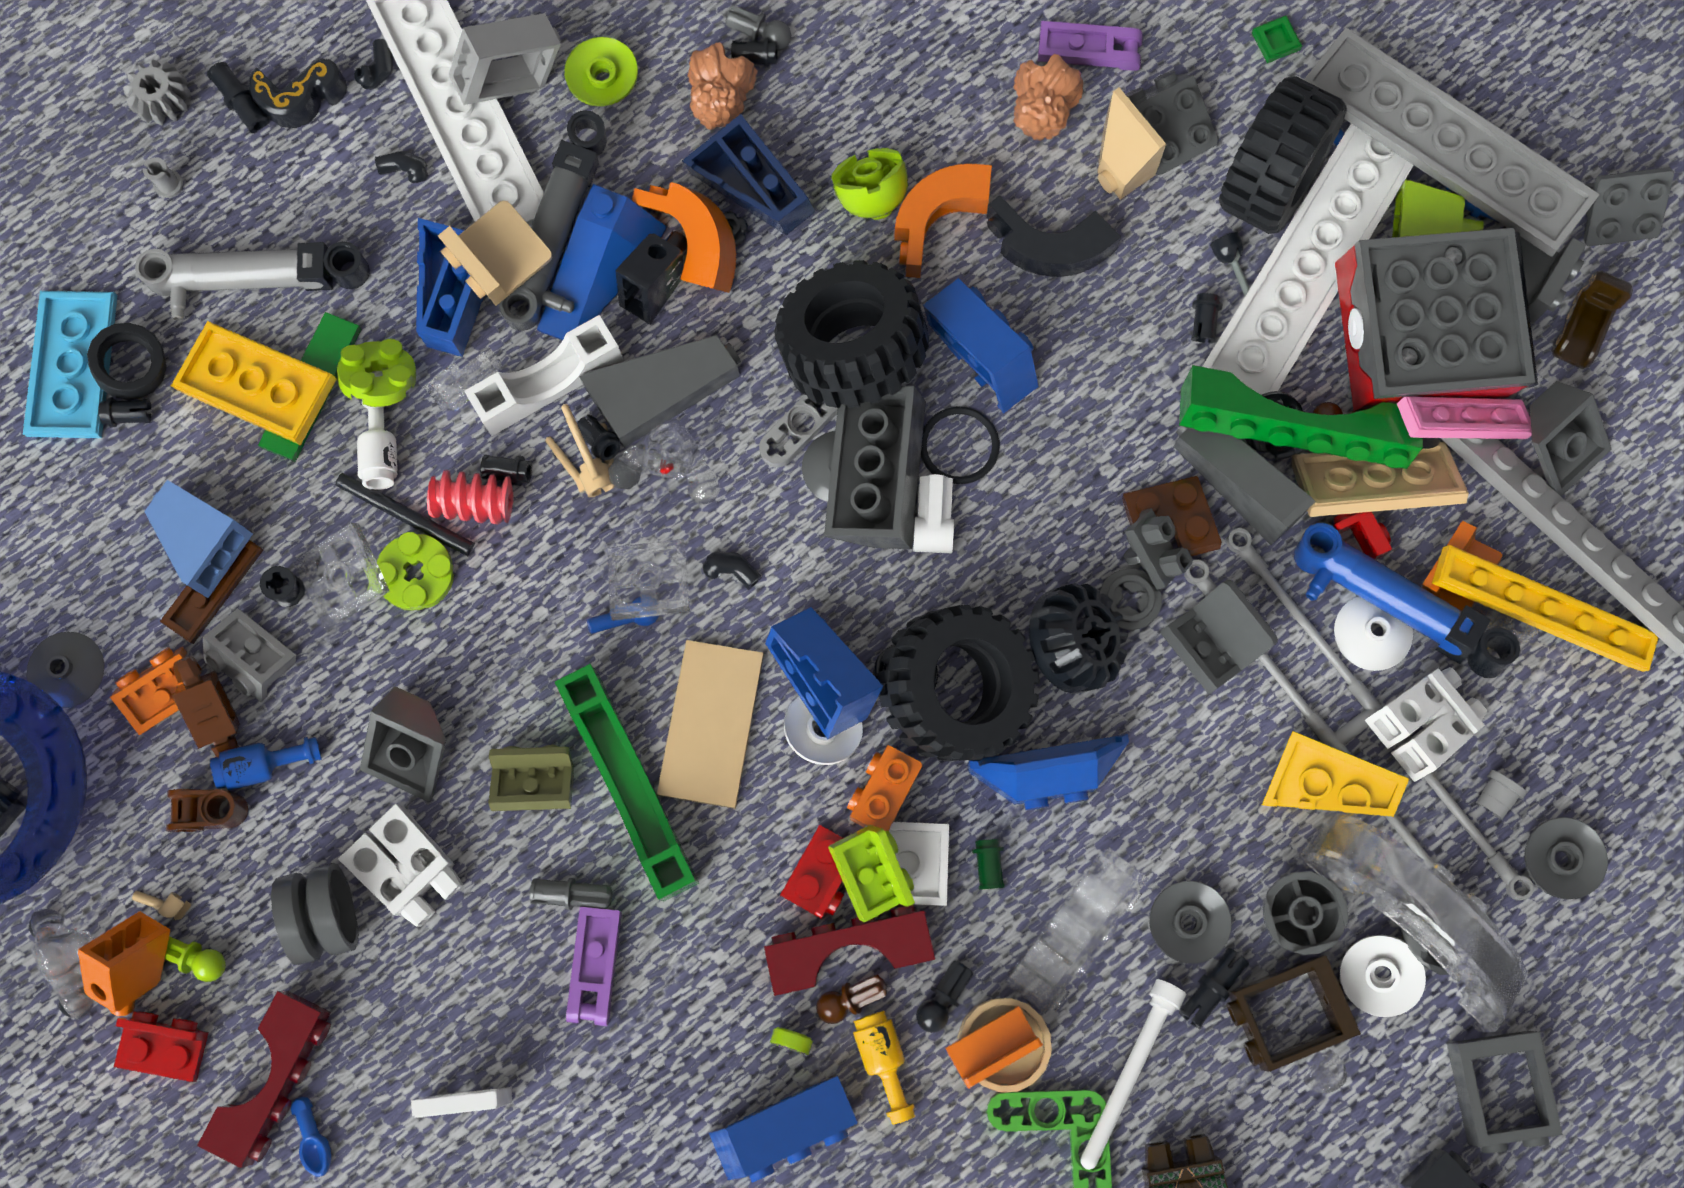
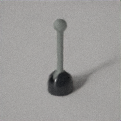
M1232 232L1216 239L1210 246L1218 261L1231 264L1243 294L1246 296L1250 288L1238 262L1243 253V242L1238 232Z

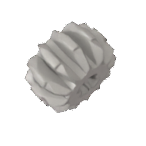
M152 59L147 68L138 63L139 72L137 74H127L130 84L122 87L124 94L128 98L126 100L128 107L141 120L147 123L154 120L156 124L163 126L166 115L171 120L177 122V115L174 111L176 109L188 111L184 100L192 98L190 90L187 88V79L168 62L161 65L158 61Z

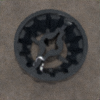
M1072 583L1044 593L1035 603L1029 621L1030 646L1039 669L1055 687L1073 694L1103 688L1107 682L1114 681L1119 675L1120 665L1124 664L1127 656V651L1121 648L1120 644L1126 642L1128 633L1120 632L1117 624L1123 618L1122 614L1118 611L1111 612L1110 607L1113 600L1104 593L1100 594V591L1090 584L1079 585L1078 583ZM1083 609L1085 617L1077 619L1079 613ZM1095 652L1097 660L1091 658L1088 654Z

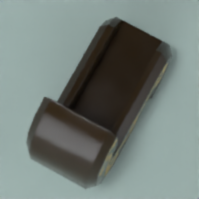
M1602 270L1593 273L1573 300L1566 315L1564 327L1553 343L1552 355L1580 369L1590 367L1600 351L1616 310L1620 309L1631 298L1633 293L1632 285Z

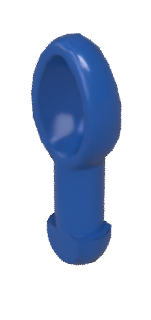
M300 1096L291 1103L292 1115L296 1116L302 1135V1141L299 1146L300 1160L310 1174L315 1177H322L328 1173L332 1159L329 1141L318 1131L311 1109L313 1108L311 1100L308 1097Z

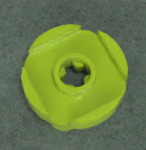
M385 339L382 342L372 341L358 345H348L341 351V359L337 365L338 383L343 394L351 400V395L356 398L362 399L363 405L370 407L389 406L402 401L406 397V391L411 386L414 388L416 384L415 362L412 356L403 349L401 342L398 340ZM382 371V376L375 377V374L371 372Z
M406 532L399 538L391 541L382 550L373 570V577L377 582L379 591L386 600L400 609L413 611L433 607L445 598L453 584L454 567L450 553L438 540L425 534ZM422 562L421 572L424 574L423 578L420 580L413 578L410 582L405 580L408 576L406 571L408 565L416 566Z

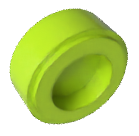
M777 1027L773 1030L770 1043L809 1055L813 1041L812 1038L806 1035Z

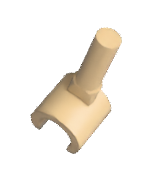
M135 891L132 895V900L153 907L162 916L173 918L174 920L182 919L191 907V903L188 901L184 903L181 900L182 897L174 892L170 893L165 902L139 891Z

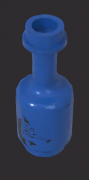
M304 737L303 744L276 751H269L263 743H255L219 752L218 757L210 758V767L216 788L222 789L227 787V790L231 791L271 780L275 767L306 759L309 760L310 764H314V761L322 760L319 752L317 737Z

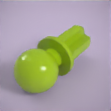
M169 936L165 960L177 964L180 972L187 974L192 971L194 976L200 981L212 982L220 978L226 968L225 958L219 951L214 949L201 951L202 945L194 941L186 944Z

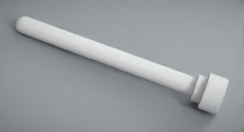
M1156 979L1149 994L1152 997L1150 1005L1153 1007L1081 1156V1164L1086 1169L1096 1167L1167 1015H1172L1175 1009L1180 1010L1187 995L1183 990L1166 981Z

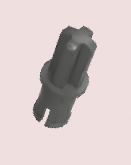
M534 878L530 886L531 904L558 905L565 906L566 910H572L574 906L607 908L612 902L611 886L576 883L575 878H569L568 881Z

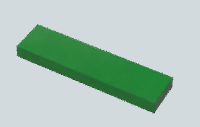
M325 312L301 361L331 373L334 377L338 378L337 365L341 359V351L344 347L355 344L362 329L359 325ZM323 406L301 445L265 430L258 446L261 449L296 462Z

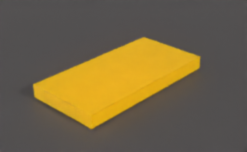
M207 321L172 382L171 387L301 445L337 378L331 373Z

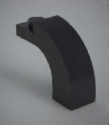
M1000 195L988 204L986 217L988 219V228L997 238L1005 237L1002 241L1000 253L1017 267L1034 274L1064 277L1088 271L1112 255L1117 250L1121 236L1096 210L1071 230L1061 233H1046L1026 223Z

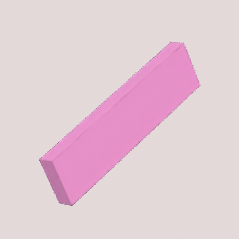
M1405 396L1397 403L1408 433L1413 438L1528 439L1532 436L1531 419L1522 399Z

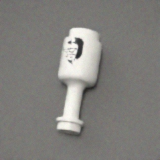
M363 405L368 408L369 430L361 433L357 440L358 477L362 479V485L368 489H387L394 485V479L398 475L396 437L391 432L384 430V406L370 407Z

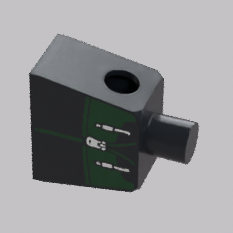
M672 231L666 240L656 234H649L615 270L619 306L651 325L681 281L683 254L687 250V238L683 234ZM641 288L642 294L639 297L640 300L634 297Z

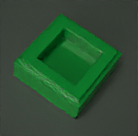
M1287 15L1252 30V35L1267 64L1298 52L1302 48V44Z

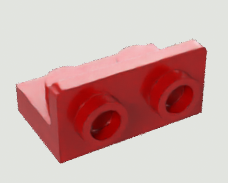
M819 825L780 896L820 919L824 918L826 912L833 916L845 894L839 892L843 881L828 846L843 838Z
M133 1011L132 1018H117L116 1027L123 1028L114 1063L115 1068L197 1082L209 1033L196 1030L198 1022L173 1018L171 1025L157 1022L158 1014L142 1011Z

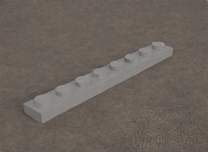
M1442 438L1450 448L1678 656L1684 653V608L1661 585L1657 584L1640 569L1630 557L1626 556L1607 539L1600 530L1596 529L1572 504L1564 500L1542 477L1521 461L1511 449L1507 448L1498 439Z

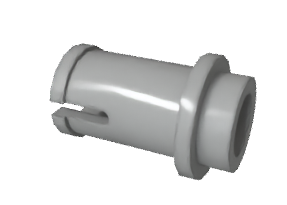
M153 157L144 163L148 169L143 168V173L153 183L154 191L159 196L172 198L180 193L183 188L182 177L176 171L169 169L163 159Z

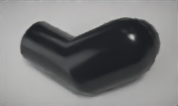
M385 39L373 41L374 62L369 66L362 65L361 68L357 67L354 72L355 81L364 89L371 90L377 88L393 72L392 52Z
M715 551L707 556V561L704 562L702 567L704 574L711 579L720 577L722 573L733 574L748 590L762 578L741 554L734 552Z

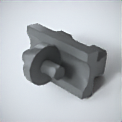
M1152 508L1142 510L1138 520L1124 531L1127 536L1126 539L1131 546L1124 553V559L1129 565L1140 563L1143 570L1148 573L1156 590L1163 589L1169 585L1175 576L1185 573L1192 565L1193 559L1187 549L1183 547L1174 549L1170 543V540L1175 535V526L1169 516L1156 517Z

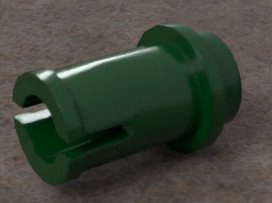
M999 839L975 841L976 849H972V854L976 853L979 890L1005 888L1000 851H1004V847H1000Z

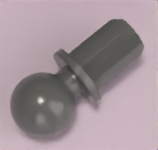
M736 5L732 6L728 11L726 25L751 36V41H756L758 36L762 37L763 41L765 38H769V41H776L775 49L778 51L786 48L791 41V30L783 21L774 20L766 23V14L761 13L757 15Z

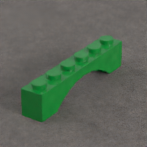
M1192 365L1181 387L1179 426L1194 428L1197 431L1216 432L1231 435L1238 439H1252L1268 442L1275 446H1289L1318 454L1326 453L1347 457L1353 461H1368L1383 464L1390 468L1407 469L1423 448V438L1410 437L1397 404L1382 402L1370 409L1351 414L1324 415L1307 413L1285 407L1263 397L1246 386L1231 372Z
M589 664L554 681L572 720L608 787L658 900L664 902L700 884L596 669Z

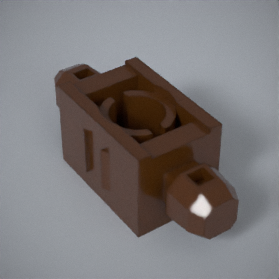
M187 656L174 663V673L178 683L183 682V684L176 687L177 690L172 694V697L198 749L213 743L211 749L215 756L218 757L219 752L239 747L235 735H230L237 733L240 723L216 672L212 671L201 676L200 674L203 670L197 660L192 656Z

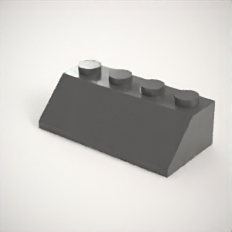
M901 386V390L893 396L887 394L881 397V402L872 405L870 402L861 403L859 408H848L847 405L841 404V407L837 409L824 536L827 538L871 548L912 549L926 401L915 386Z

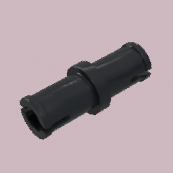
M218 62L208 70L207 76L224 96V104L229 110L236 112L250 133L255 134L269 124V118L252 98L249 87L241 84L226 62Z
M1231 948L1226 949L1225 954L1209 975H1202L1198 981L1200 984L1199 988L1183 1009H1180L1179 1014L1186 1021L1189 1020L1197 1008L1200 1009L1192 1019L1191 1025L1194 1027L1202 1028L1203 1023L1219 1002H1225L1230 996L1228 990L1244 969L1249 966V962L1241 955L1232 968H1229V965L1238 953Z

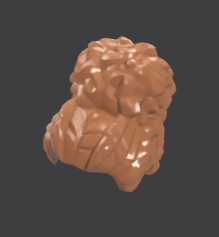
M714 43L704 50L693 51L690 57L688 72L689 82L692 85L690 108L694 117L699 119L700 123L707 129L712 130L716 127H724L744 111L743 102L747 99L746 94L754 89L758 70L754 67V63L744 56L736 58L726 57L722 43Z
M1058 54L1052 55L1044 66H1039L1032 60L1022 63L1014 79V90L1018 95L1014 108L1015 118L1013 120L1016 126L1026 136H1031L1034 140L1041 141L1044 138L1050 140L1053 139V136L1059 135V132L1067 126L1070 109L1077 106L1082 98L1083 80L1081 72L1071 68Z

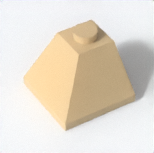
M1118 87L1112 93L1104 123L1098 165V180L1106 192H1114L1121 200L1156 175L1166 143L1120 87Z

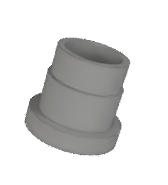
M1491 770L1487 776L1489 782L1475 803L1492 811V815L1503 820L1518 798L1523 799L1528 792L1501 773Z

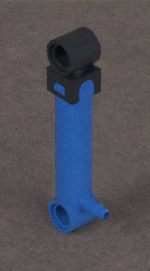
M1326 523L1313 524L1305 530L1294 551V560L1297 566L1304 572L1316 574L1306 592V597L1309 600H1317L1320 594L1325 591L1330 581L1333 580L1437 642L1438 646L1435 650L1456 663L1461 664L1467 658L1471 670L1484 678L1500 676L1519 657L1521 650L1520 642L1510 630L1502 627H1493L1484 633L1491 619L1467 605L1462 610L1454 607L1344 542L1338 530ZM1311 545L1320 546L1325 553L1315 551ZM1487 648L1494 649L1500 658L1492 656Z

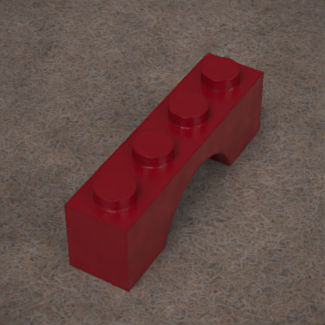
M914 905L890 910L892 918L876 921L874 917L867 922H862L857 917L851 919L852 927L836 930L835 923L811 928L812 936L796 939L795 932L771 937L773 945L765 946L764 950L774 996L816 987L817 976L824 961L836 950L849 945H864L876 949L889 960L894 969L935 960L925 912H915Z
M277 991L258 1027L259 1032L268 1043L272 1060L270 1075L265 1086L253 1099L242 1105L229 1104L218 1106L197 1144L198 1147L239 1168L253 1165L254 1161L260 1162L264 1158L272 1142V1139L267 1136L274 1122L280 1123L290 1109L292 1100L287 1097L294 1083L299 1085L310 1070L311 1061L307 1060L313 1046H320L329 1033L331 1024L326 1021L331 1013L330 1011L290 991Z

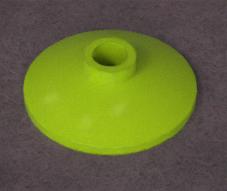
M595 37L583 41L571 51L565 63L564 76L569 90L578 100L592 106H608L620 102L633 90L638 78V65L633 52L621 41L609 37ZM602 72L610 75L609 78L602 81L596 79L598 74Z

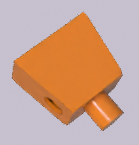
M139 911L79 948L78 956L84 991L87 996L108 1008L116 1016H126L132 1013L135 1009V1000L156 987L161 980L170 929Z

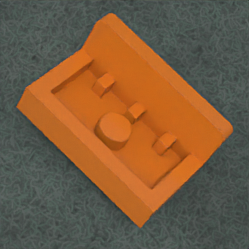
M887 745L883 754L876 751L866 770V773L871 775L864 790L857 787L847 806L848 809L852 810L850 820L864 828L865 826L873 825L889 831L922 768V763Z

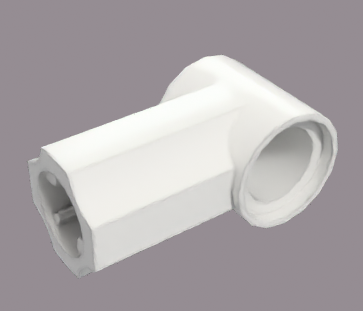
M936 474L920 477L918 485V517H915L913 552L952 554L954 519H951L953 478Z

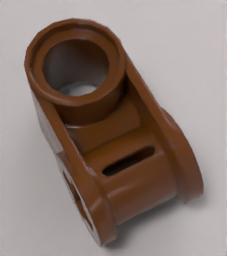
M173 789L167 791V797L171 799V820L166 825L167 832L204 831V829L233 828L243 823L248 814V804L244 797L238 793L221 789ZM228 799L230 810L227 816L221 818L219 815L220 805Z

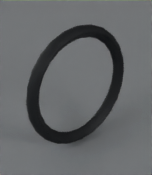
M958 406L946 408L932 416L923 427L921 459L925 467L932 474L953 478V484H967L983 478L991 471L997 461L1000 450L998 432L993 423L984 414L975 409ZM955 414L968 415L979 420L987 428L992 441V452L985 466L971 475L962 477L952 476L939 470L932 463L927 450V439L933 426L941 419Z

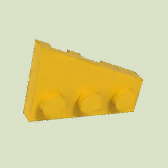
M1292 731L1262 805L1394 817L1409 778Z

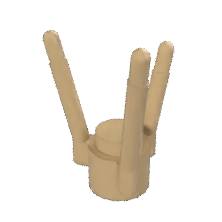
M563 404L561 409L585 462L579 467L581 473L577 471L551 437H547L545 442L574 479L580 493L586 491L588 497H595L602 494L601 488L605 492L614 489L616 484L612 481L611 472L615 468L613 458L605 460V463H602L601 458H592L569 406ZM601 423V425L607 430V425L605 423Z

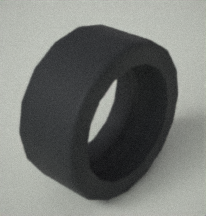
M118 323L102 329L92 339L87 353L89 369L98 386L109 395L124 400L140 399L153 393L163 382L167 369L165 353L157 337L145 327L132 323ZM133 341L140 343L148 350L151 356V366L147 374L136 381L130 382L117 381L108 375L103 361L108 349L120 342Z

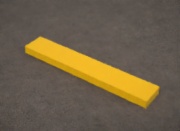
M1452 545L1442 548L1432 584L1642 672L1650 670L1658 637L1651 630Z

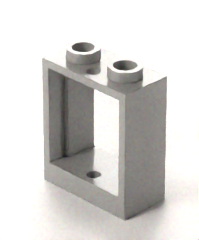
M545 13L463 27L449 71V77L463 105L534 92L545 87L561 46L559 33L552 27ZM523 54L522 56H518V57L507 58V59H502V60H497V61H491V60H493V59H498V58H504V57H509V56H515V55Z

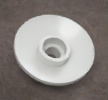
M1357 596L1348 601L1339 611L1335 621L1334 635L1339 650L1351 663L1366 670L1380 671L1397 665L1405 658L1412 645L1413 628ZM1373 623H1377L1382 627V636H1376L1372 633L1371 625Z
M797 697L791 703L784 718V733L791 748L800 757L815 764L831 765L846 760L856 751L862 739V722L828 740L826 737L817 735L814 729L819 726L800 697Z
M1372 935L1360 939L1348 949L1341 963L1340 979L1345 994L1360 1010L1374 1016L1393 1017L1409 1011L1417 1004L1425 989L1426 973L1424 965L1414 957L1403 940L1389 935ZM1379 966H1386L1391 970V975L1388 978L1381 979L1376 975L1375 969Z

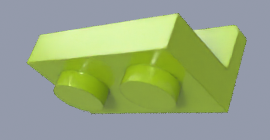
M869 825L828 846L860 921L867 922L899 904L909 907L915 903L911 891L914 890L913 881L909 873L904 868H901L895 856L899 852L898 846L889 831Z

